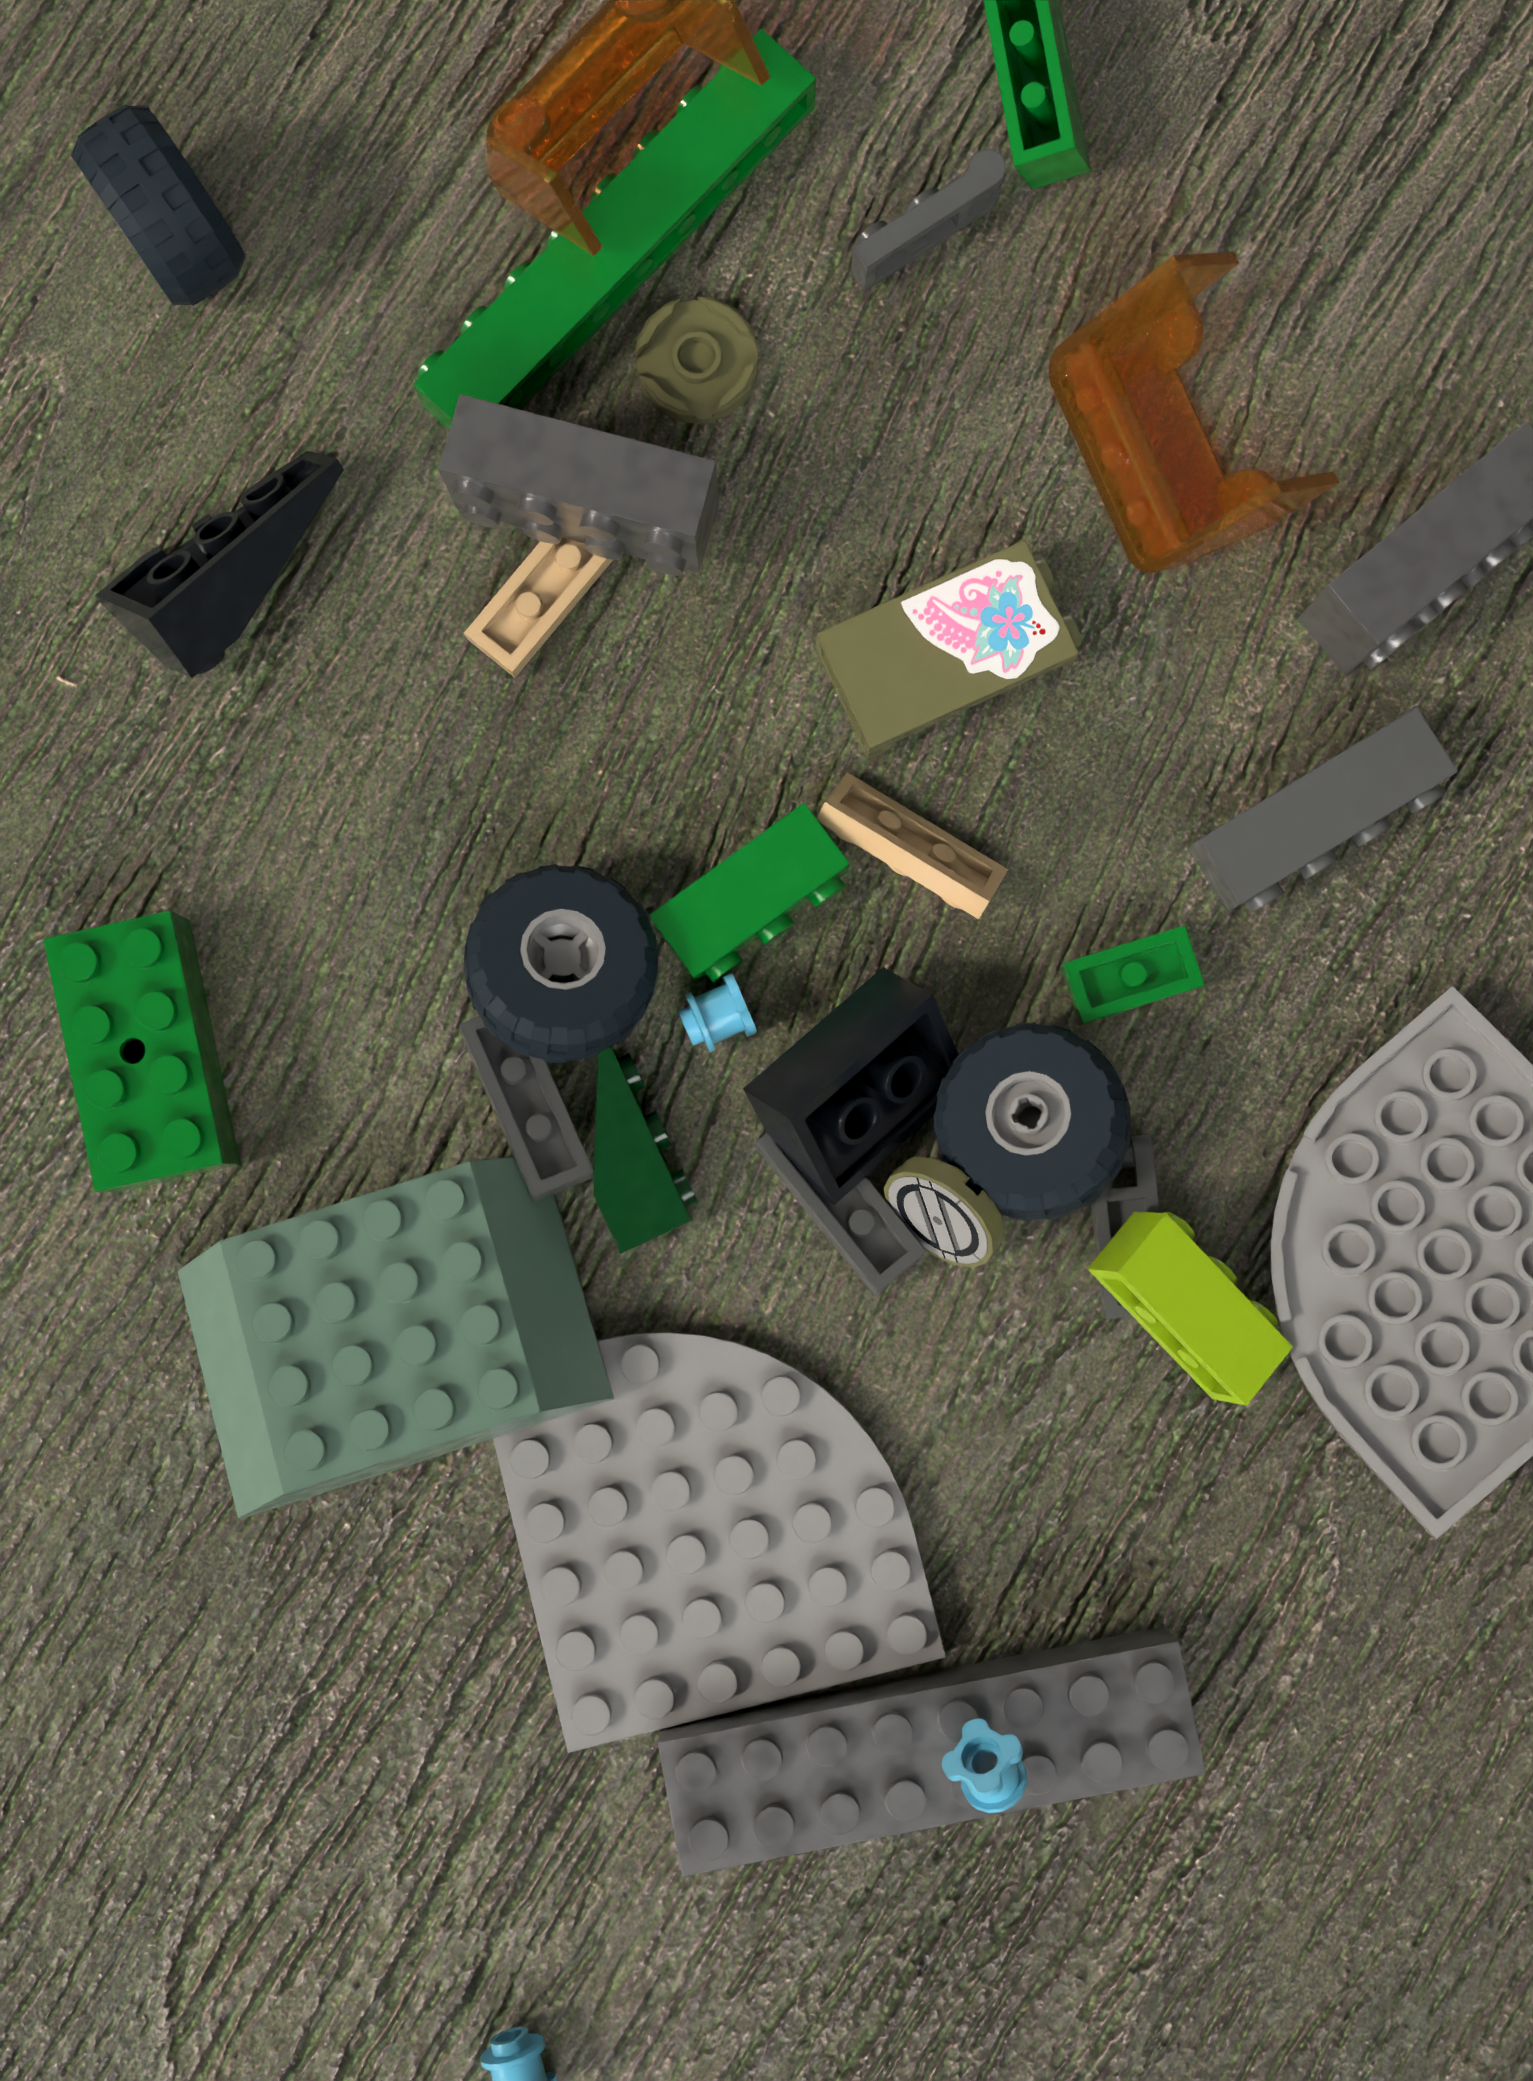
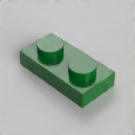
M1185 925L1060 965L1079 1025L1205 986Z

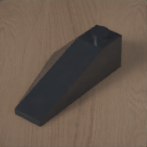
M306 451L245 490L241 496V503L243 505L241 508L234 512L219 514L213 518L210 514H207L192 524L196 532L194 538L169 554H166L160 545L152 549L95 595L96 598L165 666L190 678L213 669L224 658L225 650L240 638L344 471L338 459Z

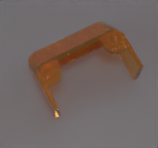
M609 0L510 101L504 103L494 113L486 135V173L499 194L595 256L603 247L557 172L683 44L762 86L770 78V75L735 0Z
M1234 252L1173 255L1059 344L1050 359L1049 380L1127 557L1137 569L1145 573H1156L1174 569L1259 533L1339 483L1334 471L1275 481L1267 472L1260 469L1241 470L1227 479L1223 474L1177 370L1195 357L1203 341V322L1193 298L1239 264Z

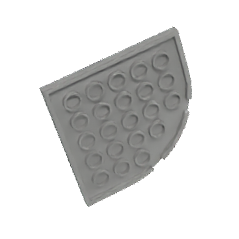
M1453 986L1358 1067L1330 1095L1313 1117L1283 1177L1274 1211L1271 1238V1278L1277 1317L1283 1337L1293 1346L1289 1354L1300 1379L1319 1410L1339 1435L1435 1540L1533 1456V1065Z
M673 1331L633 1333L598 1340L615 1398L614 1400L493 1438L568 1753L946 1657L915 1532L903 1495L888 1463L868 1433L857 1422L850 1411L832 1394L797 1368L764 1351L728 1339L724 1340L706 1335Z

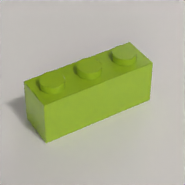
M1134 1211L1087 1269L1212 1399L1247 1406L1293 1348L1276 1329L1279 1325L1277 1318L1263 1305L1253 1300H1248L1234 1285L1237 1282V1277L1233 1271L1220 1260L1207 1256L1193 1241L1195 1233L1183 1219L1171 1212Z

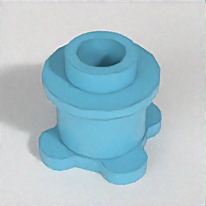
M732 973L723 977L724 985L693 997L691 992L685 994L689 1006L679 1010L678 1013L693 1046L705 1042L708 1051L713 1052L715 1051L714 1044L743 1031L747 1037L756 1033L755 1024Z
M977 1718L968 1721L962 1728L963 1737L954 1751L944 1755L942 1769L949 1780H961V1789L967 1801L974 1808L987 1813L1003 1812L1014 1806L1021 1799L1028 1784L1027 1770L1021 1760L1023 1756L1022 1745L1013 1734L1002 1736L991 1730L983 1719Z
M514 2027L496 2034L490 2039L491 2047L481 2055L482 2068L491 2072L493 2081H558L556 2073H545L541 2053L545 2049L543 2036L529 2034L526 2027Z

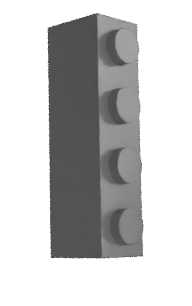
M1415 707L1200 838L1188 850L1227 912L1245 902L1252 913L1285 893L1278 883L1280 880L1297 870L1306 880L1336 862L1338 858L1332 849L1352 837L1357 846L1360 847L1390 829L1392 826L1386 816L1406 805L1413 815L1444 796L1445 792L1439 783L1457 773L1458 770L1419 709Z

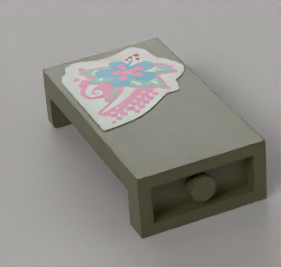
M1025 540L816 634L815 649L867 761L890 751L892 743L1056 668L1059 672H1062L1072 667L1079 655L1076 647L1081 645L1079 630L1067 610L1059 612L1050 593V590H1053L1055 586L1049 566L1041 554L1032 555Z

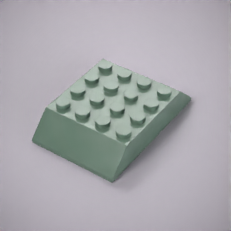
M514 1157L468 1161L220 1240L178 1270L238 1519H244L615 1399L556 1196L553 1194L533 1202Z

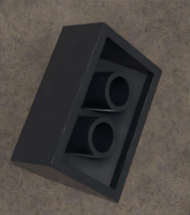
M882 967L745 1086L743 1090L766 1133L821 1195L831 1204L835 1205L934 1116L938 1099L937 1093L942 1079L946 1077L953 1065V1061L959 1054L933 994Z

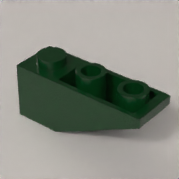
M610 1045L598 1053L593 1195L621 1254L693 1221L688 1208L699 1204L684 1170L681 1169L672 1173L661 1150L672 1144L657 1111L647 1115L643 1112L635 1092L645 1088V1085L630 1053L618 1057L615 1049Z

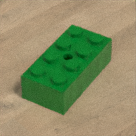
M169 910L44 938L43 941L94 1191L118 1193L241 1165L190 920ZM143 1042L146 1049L145 1055L141 1061L136 1063L135 1051L137 1046Z

